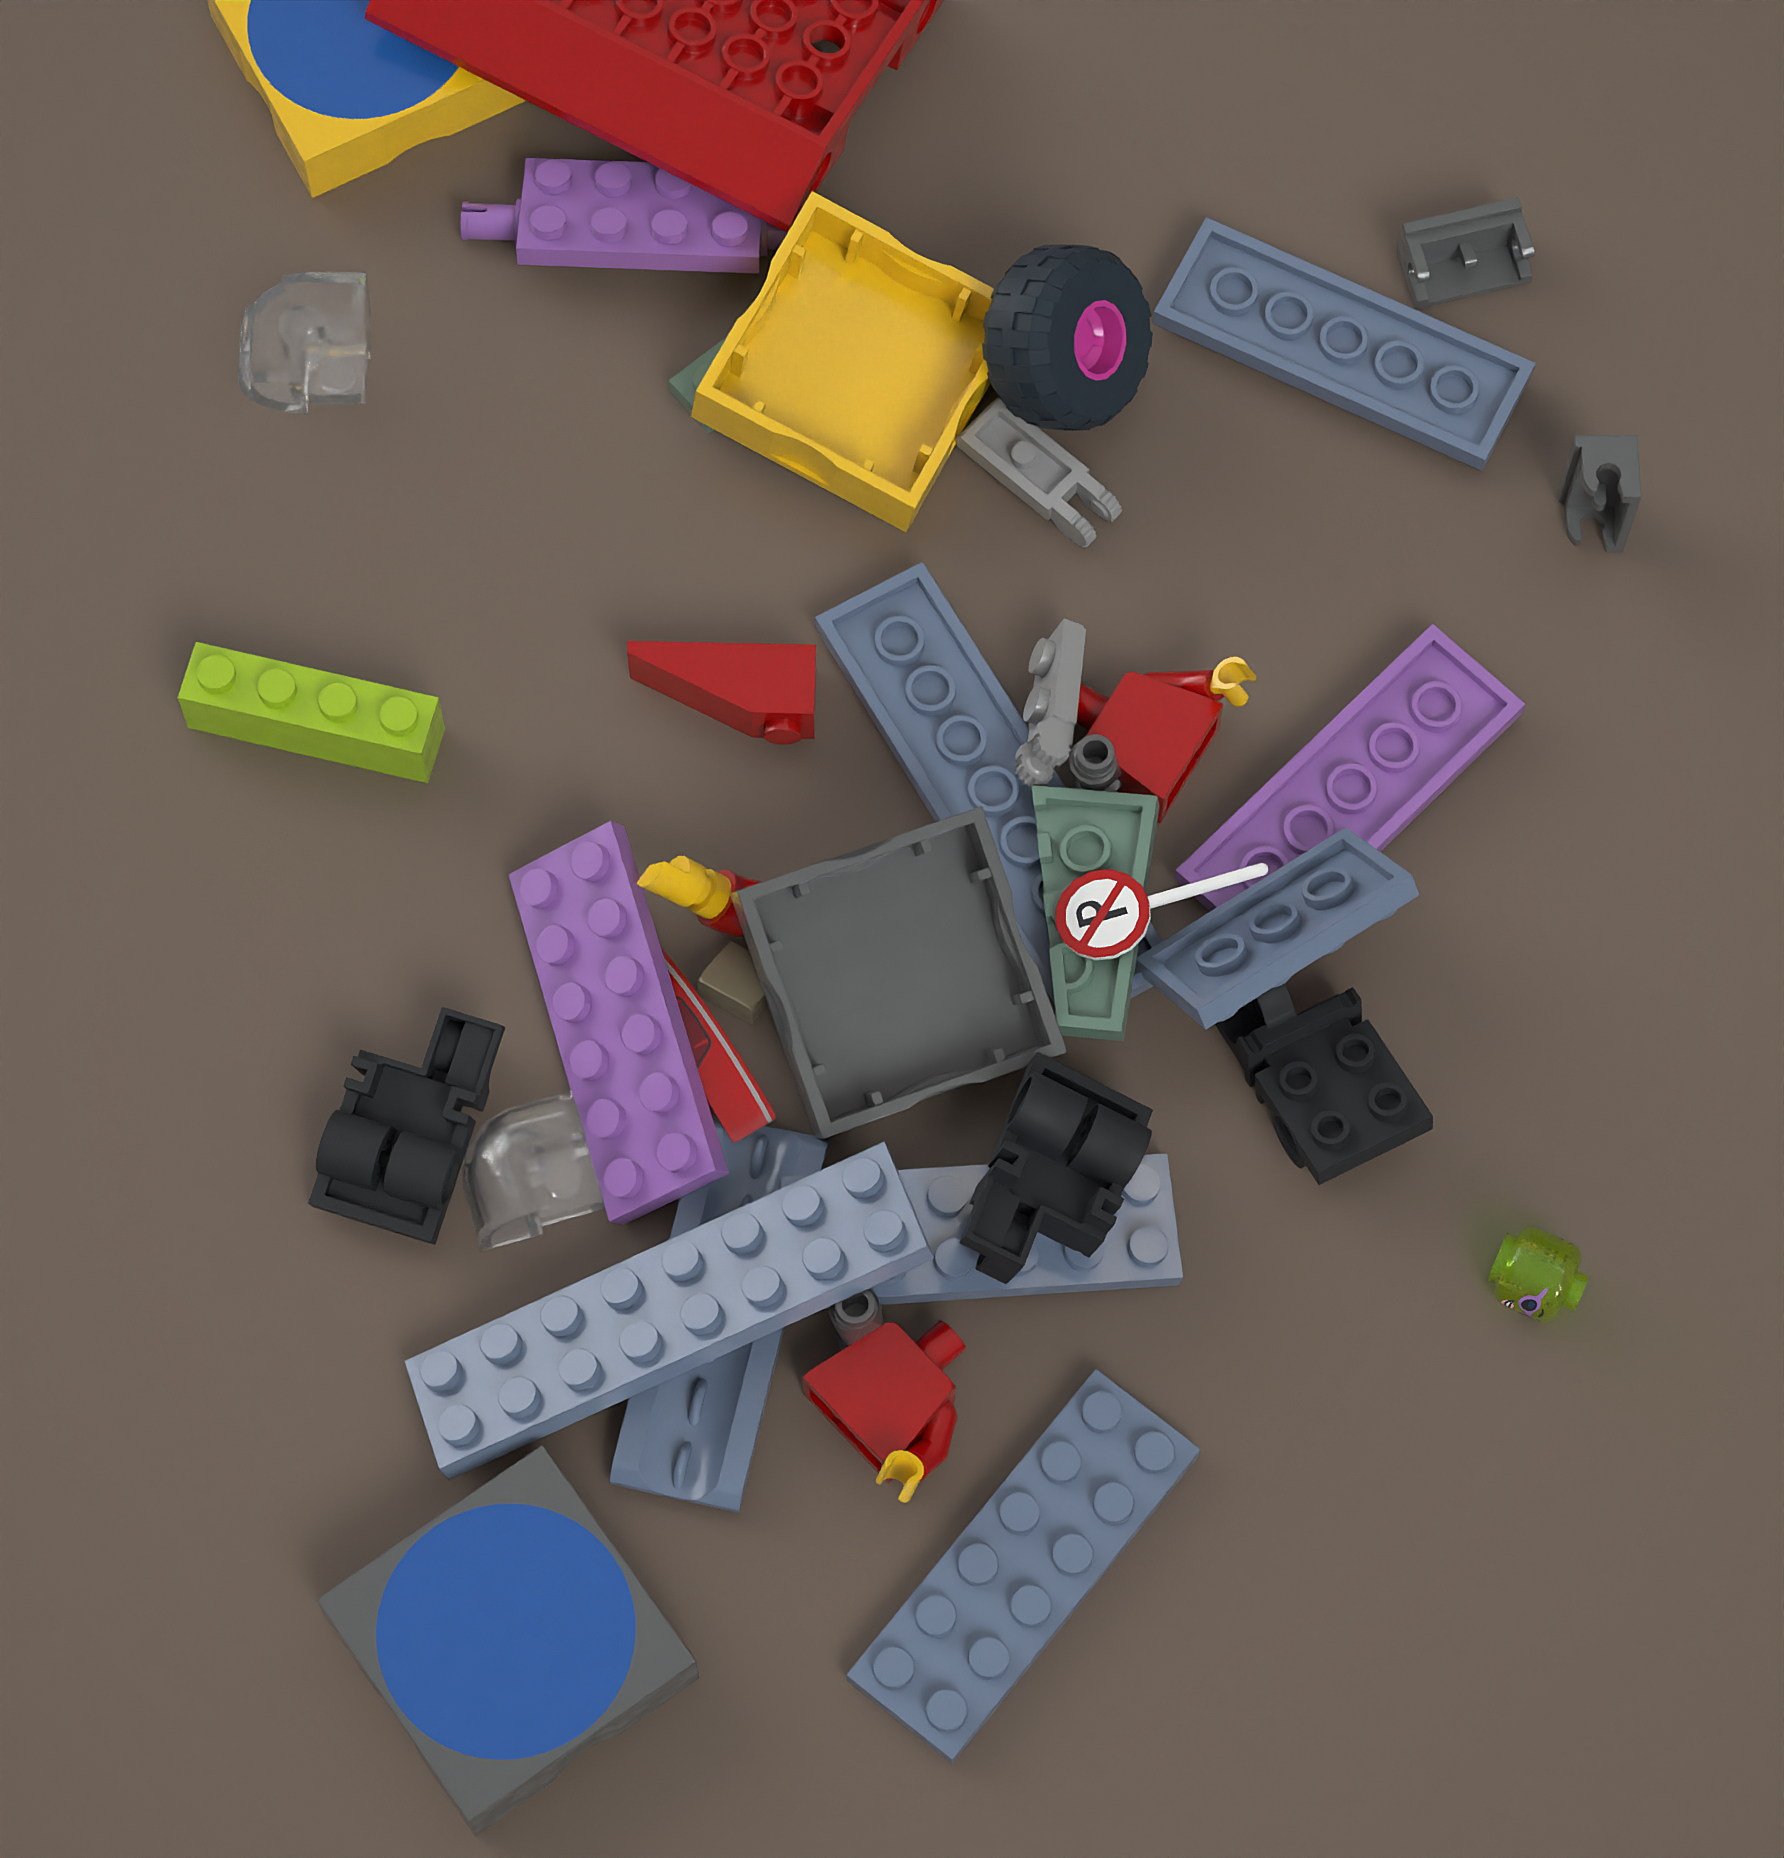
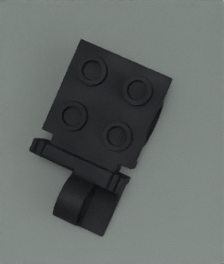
M1284 983L1281 986L1271 988L1239 1008L1232 1017L1215 1024L1245 1070V1081L1249 1087L1255 1085L1256 1098L1260 1104L1265 1102L1270 1109L1275 1131L1287 1155L1298 1168L1306 1166L1318 1185L1433 1129V1115L1370 1021L1367 1019L1362 1022V1001L1353 987L1296 1014L1290 994Z
M442 1007L421 1068L360 1049L358 1057L353 1056L351 1066L361 1075L365 1076L364 1081L361 1082L348 1077L345 1079L343 1087L346 1088L340 1110H335L332 1113L320 1140L316 1157V1171L318 1175L308 1204L317 1209L435 1245L476 1121L470 1115L461 1113V1110L465 1106L481 1112L484 1111L490 1093V1074L505 1027Z
M1037 1052L1027 1065L988 1164V1167L991 1169L977 1184L969 1203L973 1205V1209L959 1243L980 1253L975 1269L1004 1284L1009 1283L1025 1266L1037 1232L1090 1258L1104 1242L1107 1233L1115 1225L1117 1217L1114 1214L1120 1209L1124 1198L1121 1197L1123 1189L1132 1179L1145 1155L1152 1135V1130L1147 1128L1153 1109Z

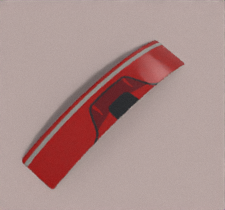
M662 949L707 1101L731 1141L738 1142L776 1118V1114L711 1011L680 969Z

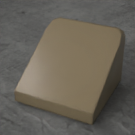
M732 941L722 949L696 981L698 995L701 998L752 1026L767 1004L750 951Z

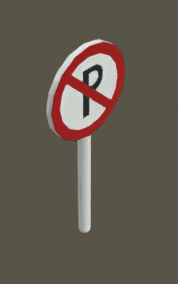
M1264 863L1255 864L1150 896L1146 895L1139 882L1126 873L1112 869L1090 871L1074 879L1062 892L1055 909L1056 928L1064 944L1078 956L1093 960L1114 959L1131 951L1145 936L1151 920L1150 909L1264 876L1268 872V866Z

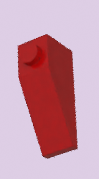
M627 641V657L631 679L752 738H764L770 743L779 745L794 744L801 739H815L816 645Z

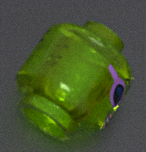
M1528 1226L1523 1228L1517 1236L1507 1232L1487 1281L1495 1284L1494 1297L1499 1304L1539 1322L1548 1323L1557 1317L1562 1307L1573 1312L1575 1311L1590 1276L1578 1271L1582 1261V1252L1578 1246L1537 1227Z

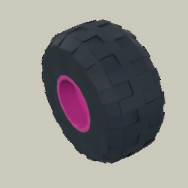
M1060 244L1036 247L1028 254L1022 255L1005 272L1006 276L996 284L990 297L992 300L988 311L985 312L983 323L985 334L982 349L983 359L986 361L989 371L987 375L992 387L1000 395L999 398L1006 405V408L1015 417L1026 421L1027 424L1053 430H1090L1111 421L1114 416L1122 411L1121 409L1132 401L1138 392L1137 387L1141 379L1146 375L1149 365L1147 362L1149 350L1152 347L1153 332L1150 330L1151 312L1149 303L1142 293L1143 287L1137 277L1120 260L1121 258L1112 252L1085 245Z

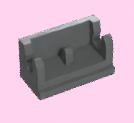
M1519 197L1403 223L1397 256L1415 310L1531 283L1532 271L1528 258L1533 257L1535 254L1532 239L1521 211L1522 205Z
M1575 435L1558 489V502H1565L1567 536L1574 546H1579L1583 534L1580 523L1586 519H1594L1602 525L1601 539L1605 551L1623 552L1641 500L1638 435Z

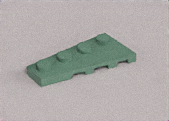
M1032 785L1057 1024L1062 1036L1124 1041L1139 943L1131 951L1114 959L1093 960L1078 956L1064 944L1056 928L1055 909L1062 892L1072 881L1090 871L1112 869L1126 873L1139 882L1145 893H1147L1160 807L1158 797L1154 795Z

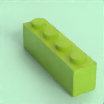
M200 642L195 643L178 695V701L186 724L190 729L424 783H429L445 731L439 697Z

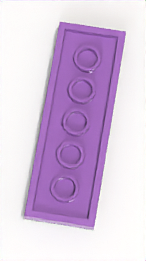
M1432 624L1175 871L1174 880L1181 886L1259 863H1264L1268 866V872L1264 876L1193 896L1205 908L1212 911L1345 827L1381 852L1523 714L1525 703Z
M609 821L508 875L608 1220L612 1223L625 1225L728 1175L729 1171L643 888L637 884L640 876L625 827L616 822Z

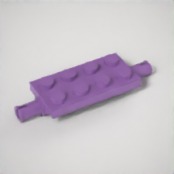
M526 158L522 198L516 200V205L463 201L461 211L462 241H469V239L515 241L517 265L759 273L760 256H768V250H778L787 235V232L649 162Z

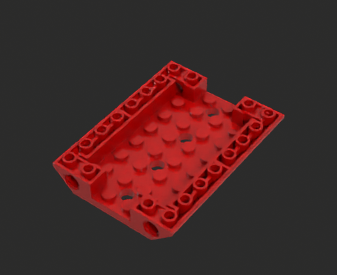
M370 0L365 11V19L788 233L811 192L816 193L844 151L850 121L885 68L888 66L896 71L899 69L944 0ZM821 40L831 41L840 48V51L836 53H823L816 50L811 43Z

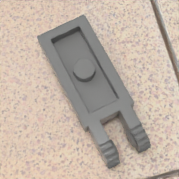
M999 397L957 436V447L1047 521L1051 518L1059 531L1072 539L1078 546L1087 548L1096 539L1097 535L1089 521L1067 503L1075 493L1078 494L1087 508L1095 512L1103 520L1113 522L1122 512V506L1119 504V501L1110 491H1107L1103 485L1089 475V468L1037 426L1027 424L1021 418L1015 417Z
M1065 618L1048 639L1041 638L1037 642L1029 661V672L1035 675L1034 687L1028 696L1023 712V720L1029 723V734L1027 742L1022 744L1016 752L1015 762L1017 764L1014 767L1017 770L1015 774L1019 776L1018 780H1022L1023 784H1027L1029 788L1032 785H1047L1055 772L1053 768L1064 763L1072 751L1070 747L1073 743L1074 725L1077 722L1086 629L1084 625Z

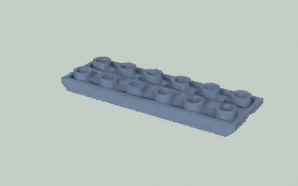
M711 1113L729 1174L680 1197L670 1239L779 1190L780 1177L812 1175L823 1170L830 1139H821L813 1135L763 1126L738 1142H732L716 1114ZM785 1327L630 1397L613 1458L610 1484L740 1513Z

